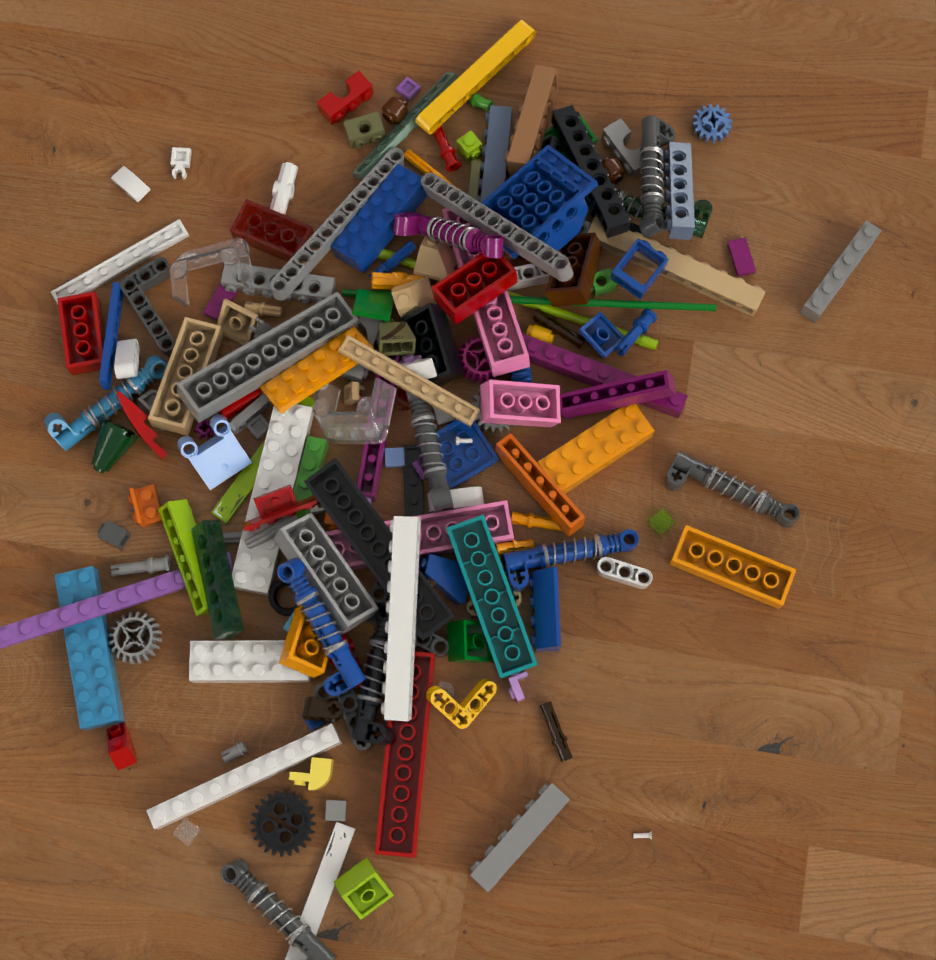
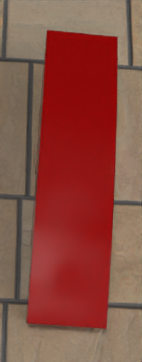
M118 391L116 397L131 426L146 446L162 460L167 455V452L153 441L158 434L144 423L148 415Z

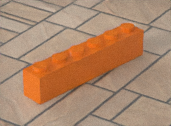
M511 433L496 443L495 453L568 537L583 527L585 516Z

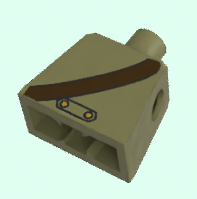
M390 319V322L386 321L379 324V352L385 356L415 354L416 337L406 322H395V320Z

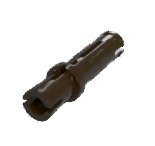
M538 309L532 318L579 349L586 340L557 321L556 317L549 316L541 309Z
M549 701L541 704L540 708L552 736V744L556 747L560 761L564 762L572 759L573 756L566 742L568 740L567 736H564L552 702Z

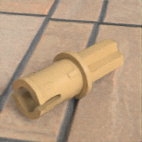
M246 301L244 305L245 309L261 317L264 315L280 317L282 314V307L266 305L265 302L255 303Z

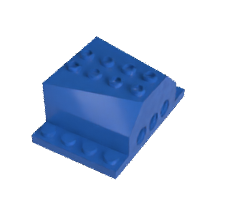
M547 145L481 203L559 251L580 232L588 212V206L584 197L595 189L598 183L570 160ZM503 245V251L511 258L515 259L519 255Z

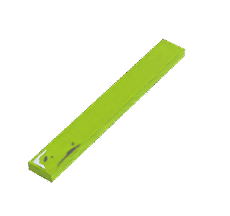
M308 396L297 404L314 407L316 401ZM265 440L250 459L252 463L243 468L211 512L226 524L229 523L253 490Z

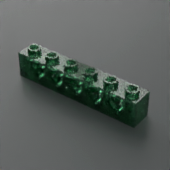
M203 520L192 528V534L214 639H231L243 632L244 628L220 520Z

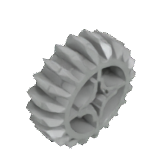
M137 611L135 616L133 612H129L128 618L124 614L121 615L123 621L121 622L116 619L115 622L118 626H111V629L115 632L108 634L110 638H114V640L108 642L109 645L114 646L111 651L113 653L117 652L116 658H122L124 663L129 660V663L134 665L135 661L138 664H142V658L149 661V654L152 656L156 655L153 649H160V646L156 645V642H162V639L157 637L162 634V631L156 630L160 625L154 623L155 619L153 617L149 618L147 613L142 615L140 611ZM133 623H144L141 627L138 626L134 630L128 627ZM149 629L150 639L147 644L144 638L145 635L148 633L147 630ZM124 632L126 634V640L123 643L124 646L122 647L121 636ZM130 632L134 635H137V638L141 643L134 641V638L130 634ZM135 646L143 648L142 651L137 653H127L129 649H133Z

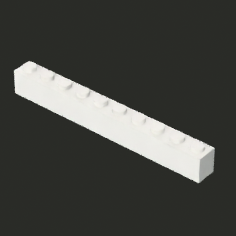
M394 516V520L390 522V532H393V540L389 542V552H392V560H389L388 563L391 581L387 583L390 601L386 603L389 621H386L385 633H388V641H385L384 653H387V662H384L383 665L386 682H383L382 685L385 702H382L381 714H384V720L409 721L412 719L421 517Z
M333 724L327 725L146 810L154 829H161L332 749L342 744V741Z

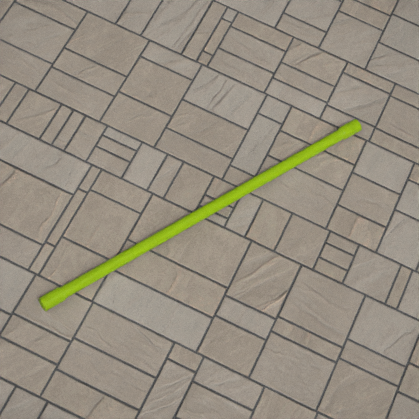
M384 248L377 258L387 261L395 252ZM406 257L399 264L414 269L416 260ZM508 291L509 296H522ZM520 304L535 310L541 309L546 314L582 326L591 320V318L558 307H552V305ZM616 327L624 337L629 332L627 330ZM640 335L634 343L655 351L659 340Z

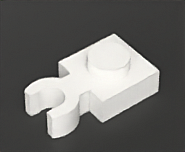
M172 147L171 166L175 167L172 170L174 179H176L178 173H182L183 179L187 178L185 168H190L191 148Z

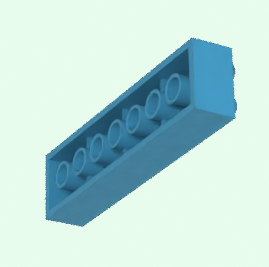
M94 566L54 575L60 607L103 594L99 570ZM107 615L64 628L80 729L87 731L125 722L114 655L111 651L112 646L108 643L111 641V638L108 636L110 632Z

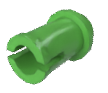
M478 93L473 94L470 98V104L474 108L479 107L489 112L490 106L494 105L493 100L483 98Z

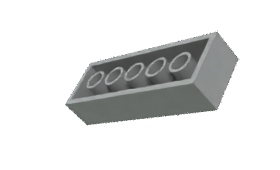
M312 512L279 529L274 537V541L288 560L298 558L303 562L305 566L303 577L306 576V582H310L308 585H312L320 593L316 600H320L321 603L325 602L324 608L327 612H331L329 616L332 621H336L335 627L338 631H342L340 635L374 615L379 608Z

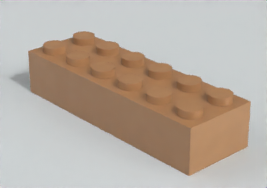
M535 64L534 71L530 72L529 87L525 88L524 92L525 101L521 103L519 109L520 118L516 119V131L510 138L511 148L505 155L507 171H509L510 177L541 150L545 131L547 130L559 89L557 68Z

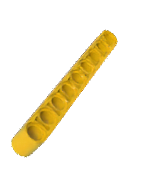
M520 20L417 116L415 123L429 135L432 134L527 46L535 37L536 30L524 20Z

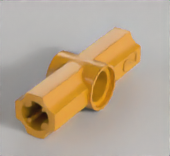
M372 272L371 288L389 289L392 291V287L424 278V276L408 274L406 272Z

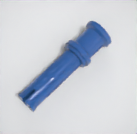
M644 309L639 319L634 320L631 330L614 348L615 352L620 349L617 353L618 355L624 356L638 337L646 333L650 324L657 320V316L652 310Z

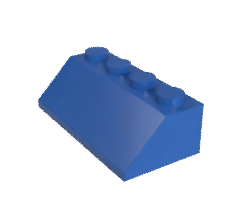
M557 567L533 571V577H529V588H533V596H530V608H534V615H531V627H535V635H531L532 647H536V652L559 651L561 648Z

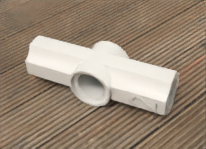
M290 162L282 163L278 181H275L273 185V198L269 215L277 219L285 218L289 200H292L294 195V182L298 166Z

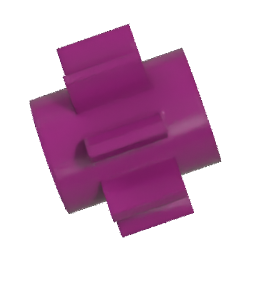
M206 419L200 423L196 421L197 428L193 430L195 433H199L197 436L199 440L205 438L208 441L209 438L215 436L210 426V421Z

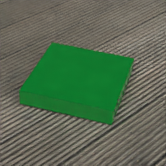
M358 288L352 315L390 322L394 302L393 296L391 294Z

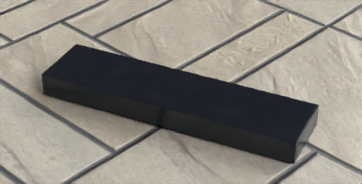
M403 445L405 466H403L405 517L424 515L423 479L420 478L412 464L420 458L421 451L419 447H416L417 445Z

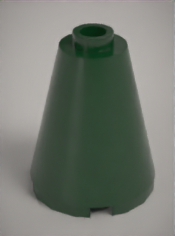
M107 418L102 422L91 462L94 465L93 469L100 473H104V471L109 472L139 437L133 431L118 423L112 424V420Z

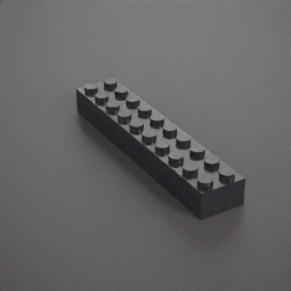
M334 458L304 482L387 592V583L391 581L388 563L389 560H392V552H389V542L393 540V533L390 532V529L339 461ZM419 569L416 632L424 641L455 618V616Z

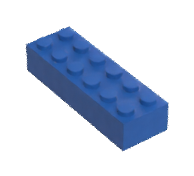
M397 164L330 245L336 257L364 274L395 236L393 233L394 215L414 212L427 197L421 184L422 177Z

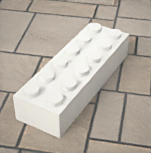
M285 640L190 641L189 681L192 683L311 682V677L279 664Z

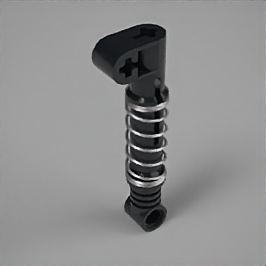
M387 601L377 604L379 608L375 612L376 621H378V623H375L377 628H374L376 632L373 633L368 642L369 645L373 646V650H369V653H366L368 660L364 664L366 669L365 674H363L366 679L362 685H359L361 693L357 695L356 702L358 707L351 736L352 740L382 746L389 745L394 738V732L391 727L375 723L377 710L382 703V699H380L383 697L381 691L384 677L386 676L383 673L384 662H387V653H384L385 641H388V633H385L386 621H389V615L385 616ZM373 731L382 733V736L372 735Z

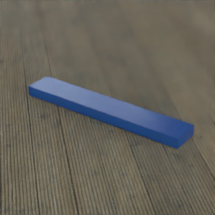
M113 282L99 376V382L103 390H110L124 295L119 282Z

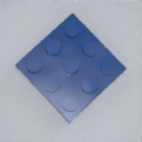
M456 420L436 432L439 435L438 443L442 445L440 453L444 455L442 462L447 467L448 474L446 479L450 489L456 488L499 461L498 456L475 421L469 427ZM455 437L472 438V443H459V445H455Z

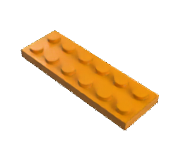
M353 326L260 386V389L278 412L282 414L358 364L338 352L347 335L372 349L374 347Z

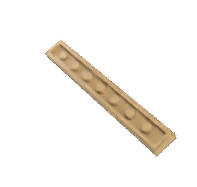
M347 335L338 350L340 354L471 427L480 412L479 408Z

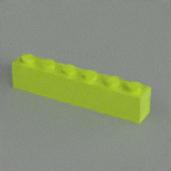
M187 499L168 501L158 510L195 614L200 616L214 613L225 606L224 598L220 592L217 578L214 575L211 562L208 559L204 543L200 537L198 526L192 515L191 507Z

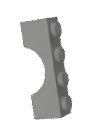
M360 316L359 325L368 336L367 341L376 349V346L379 345V324L386 321ZM357 364L342 374L341 377L363 384L364 380L368 379L370 370Z

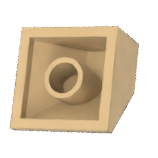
M425 235L420 245L413 274L441 281L453 273L456 268L457 262L452 248L447 243L433 241Z
M428 277L392 287L391 293L401 319L429 303L437 304L433 298Z

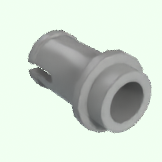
M238 741L236 745L221 751V755L225 763H228L241 755L245 756L248 749L243 741Z

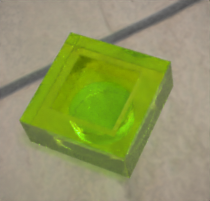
M664 508L648 520L660 536L676 523Z

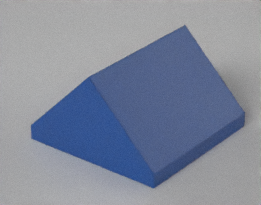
M601 311L578 330L603 359L613 352L614 348L624 338Z

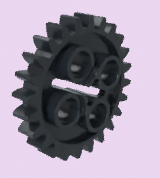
M276 790L275 797L268 793L267 801L262 798L260 799L263 804L262 806L255 805L256 809L259 810L258 813L251 814L256 817V820L250 821L251 824L256 825V828H253L251 832H257L258 834L253 839L261 840L258 845L259 847L266 845L264 852L272 849L273 856L278 851L280 857L284 856L285 851H287L289 856H292L293 849L299 853V846L307 847L304 842L305 840L312 841L308 836L309 833H315L311 826L317 825V823L312 822L311 819L316 814L309 813L313 806L306 807L308 800L301 801V794L295 798V791H291L289 796L287 790H283L282 795ZM283 803L285 805V812L278 815L276 813V806ZM272 813L282 820L286 818V823L296 828L299 833L296 834L288 827L280 828L281 823L269 817L268 814ZM296 814L302 816V823L298 826L293 824L292 821L293 816ZM268 821L274 823V830L270 833L265 830V824ZM286 831L291 834V841L289 843L282 841V834Z

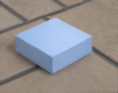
M404 447L385 448L386 468H402L405 466Z

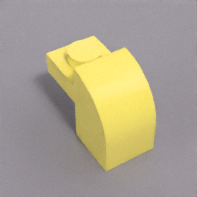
M312 757L310 773L290 772L289 780L294 781V785L306 786V782H309L308 790H319L330 781L334 760Z

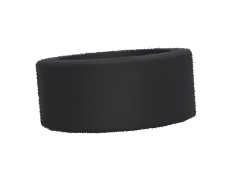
M280 579L271 586L268 599L271 607L278 614L291 616L299 606L296 604L291 608H283L277 603L276 595L278 590L284 586L291 585Z

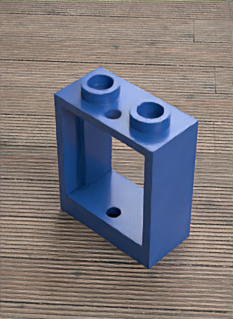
M638 238L611 272L610 279L641 300L666 268L669 259L663 252L653 249L650 243ZM637 251L659 266L645 285H642L622 271Z

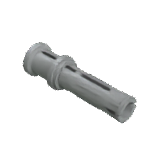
M165 555V557L161 558L149 557L146 561L111 565V569H113L111 575L116 577L143 572L155 574L157 571L165 570L171 572V558L169 555Z

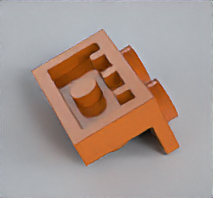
M151 484L138 489L134 487L129 488L130 494H128L130 504L134 506L135 512H132L135 523H138L143 528L162 522L158 510L161 508L156 486Z

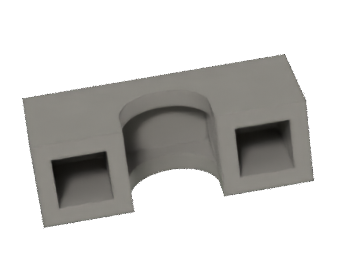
M620 118L603 129L601 139L606 147L609 146L612 150L613 157L618 158L625 173L627 175L630 174L633 179L641 174L642 165H640V161L642 159L639 153L642 146L635 150L627 149L624 146V143L630 140L631 130Z

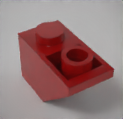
M126 723L115 724L106 729L108 754L117 770L119 771L137 763L136 751Z

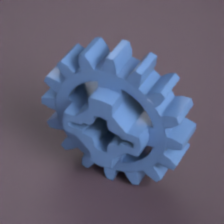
M709 104V108L702 106L701 110H697L696 115L693 117L692 128H696L694 134H700L699 140L704 137L706 138L705 143L712 140L714 144L716 139L721 142L723 137L727 138L732 128V119H729L730 113H724L726 108L720 110L718 104L715 108H713L712 104Z

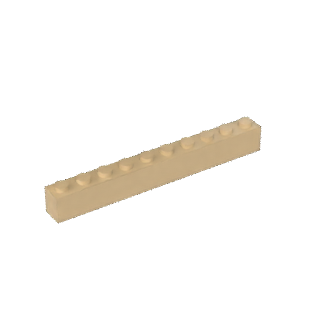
M595 216L587 232H596L602 249L621 258L624 257L638 238L642 241H647L653 249L663 252L669 259L666 268L660 274L661 276L754 317L766 291H763L757 285H750L739 277L734 278L724 270H716L706 262L696 261L692 256L678 253L676 249L660 245L658 241L654 239L649 240L638 232L628 230L626 233L607 238L597 216ZM638 251L630 260V262L652 272H655L659 267Z

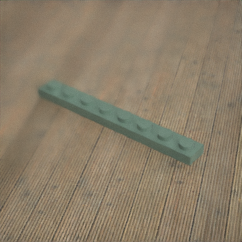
M446 72L403 120L391 130L352 172L355 178L363 180L389 150L397 148L396 146L408 137V133L418 126L415 123L417 116L459 78L456 73Z

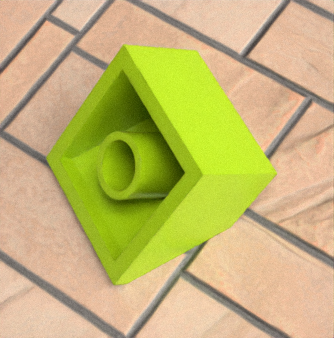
M367 857L334 881L341 897L360 920L394 896Z

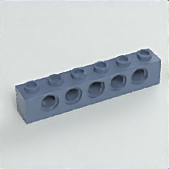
M669 142L668 148L664 149L663 160H666L663 170L664 174H666L664 188H667L664 198L665 202H667L665 216H668L666 230H668L669 238L691 240L695 229L691 143Z

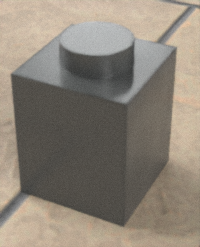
M107 520L105 524L103 523L100 526L97 537L122 551L131 533Z

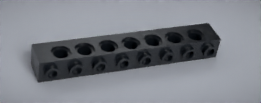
M573 105L552 111L551 123L569 160L594 178L599 184L587 197L607 238L628 232L631 217L624 210L623 201L616 193L615 184L611 183L608 170L604 169L600 154H597L595 151L593 140H590L588 137L586 126L581 123L579 112L575 110Z

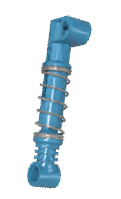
M153 355L149 357L144 365L145 368L141 367L140 372L138 370L137 377L125 378L126 381L121 380L120 385L117 387L113 386V390L110 393H105V397L101 400L97 399L96 404L93 406L89 405L88 410L84 409L80 412V416L72 423L68 424L58 413L48 414L44 419L46 429L65 451L69 450L91 431L101 428L100 424L105 418L109 419L113 414L117 415V411L121 408L116 397L118 391L133 402V394L141 396L145 392V388H147L145 385L149 386L150 381L154 382L153 379L163 378L167 363L160 356ZM157 364H161L159 369L154 370ZM53 424L59 425L62 431L58 432Z

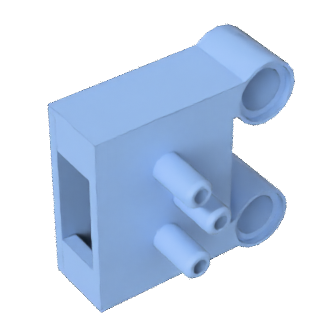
M215 415L211 418L210 426L216 435L199 447H197V444L190 436H183L177 442L181 454L190 460L210 490L252 463L231 432L230 423L223 415ZM224 422L222 428H216L219 423ZM192 444L190 449H183L185 445Z

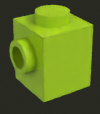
M470 130L457 140V151L469 163L472 159H476L482 154V143Z

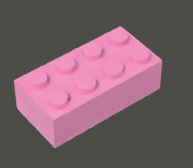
M488 380L480 385L481 423L550 428L561 423L560 385Z

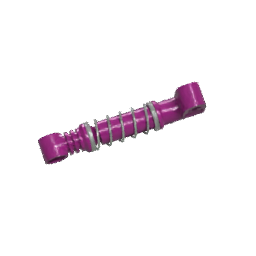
M416 212L394 215L393 233L395 235L410 236L423 234L433 241L447 243L449 246L453 245L468 252H481L483 256L488 258H501L503 256L504 237L501 235H488L475 227L449 221L442 217H429Z

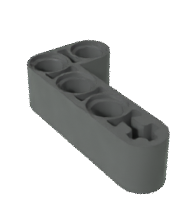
M324 682L318 684L314 691L315 696L325 700L338 699L342 706V713L350 735L352 736L353 727L351 722L356 717L358 707L354 687L338 696L328 695L322 698L319 693L324 688ZM348 699L355 701V706L352 709L345 708V702ZM352 740L354 746L360 751H368L372 747V743H366V746L363 747L361 744L358 745L360 741Z

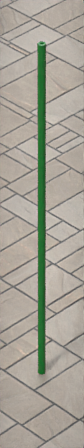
M342 290V297H356L357 290ZM370 290V291L381 292V293H386V294H391V295H392V293H391L392 291H376V290ZM509 296L511 303L551 305L548 297ZM589 299L588 304L570 305L715 312L717 304Z

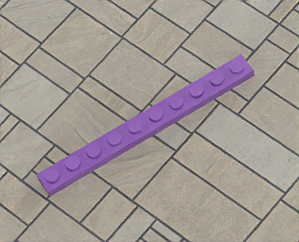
M180 569L0 627V649L186 589Z

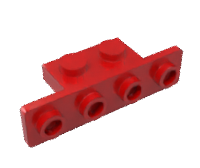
M291 485L284 486L253 498L260 516L243 522L242 526L244 531H255L260 528V525L265 523L273 524L278 521V518L283 516L291 517L297 514L296 511L312 509L318 503V500L315 496H311L297 502Z

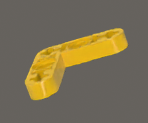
M488 678L481 679L460 705L438 686L429 688L426 698L451 723L460 729H464L470 725L495 695L497 686ZM436 693L442 698L441 702L434 697ZM477 699V705L474 708H470L471 701ZM452 703V709L449 712H445L446 705ZM457 713L462 716V721L455 716Z

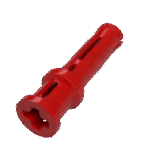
M441 125L433 134L441 150L440 157L446 163V170L454 172L462 164L455 155L456 150L450 145Z

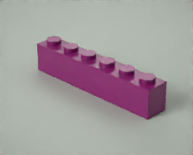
M668 370L563 393L560 394V413L566 419L674 396L676 395L674 377Z

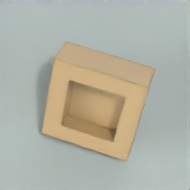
M354 381L345 385L344 405L363 402L365 397L359 396V392H363L365 387L360 386L359 382Z

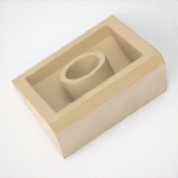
M224 299L217 325L221 326L224 336L241 345H245L252 341L256 334L249 329V326L256 327L257 321L255 318H259V316Z

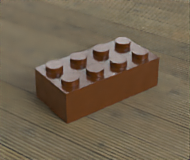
M596 232L577 234L558 251L569 259L574 273L568 281H559L553 276H549L545 293L552 307L588 304L602 251V246Z

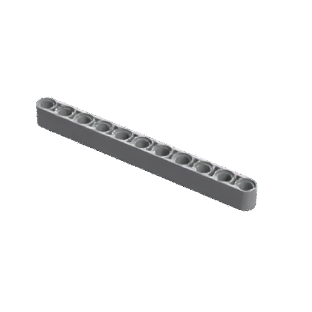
M393 148L387 152L271 280L270 287L276 300H285L331 250L330 245L397 164L404 166V153L401 149Z
M427 173L423 175L421 184L428 197L484 233L503 236V245L559 281H568L572 278L574 272L569 259L565 255L436 174Z

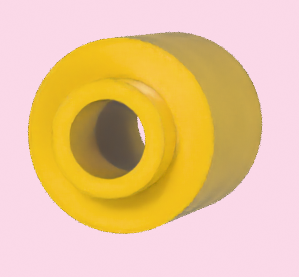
M530 324L526 335L552 344L554 339L552 330L537 324Z

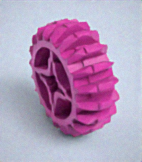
M478 335L474 336L475 340L469 337L468 343L463 342V348L458 349L462 369L466 373L465 378L469 379L472 377L473 383L476 379H479L480 385L485 379L486 381L490 380V378L497 380L496 376L493 377L491 369L482 371L483 368H490L481 338H478ZM482 347V349L479 351L473 350L475 348ZM485 354V359H483L479 365V359H481ZM467 357L476 363L475 370L467 363Z

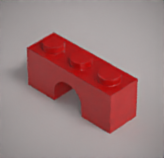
M359 70L345 80L346 89L349 92L346 97L338 98L330 91L317 101L318 110L331 125L340 122L346 114L355 111L362 102L368 101L374 94L373 85Z

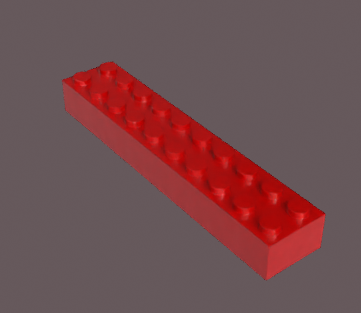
M415 652L412 719L409 721L388 720V726L393 729L394 738L385 747L375 854L417 858L431 703L427 700L426 693L433 686L435 653Z

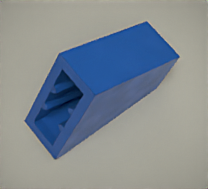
M432 554L425 555L424 558L422 557L419 569H421L429 583L455 605L465 604L468 588L459 563Z

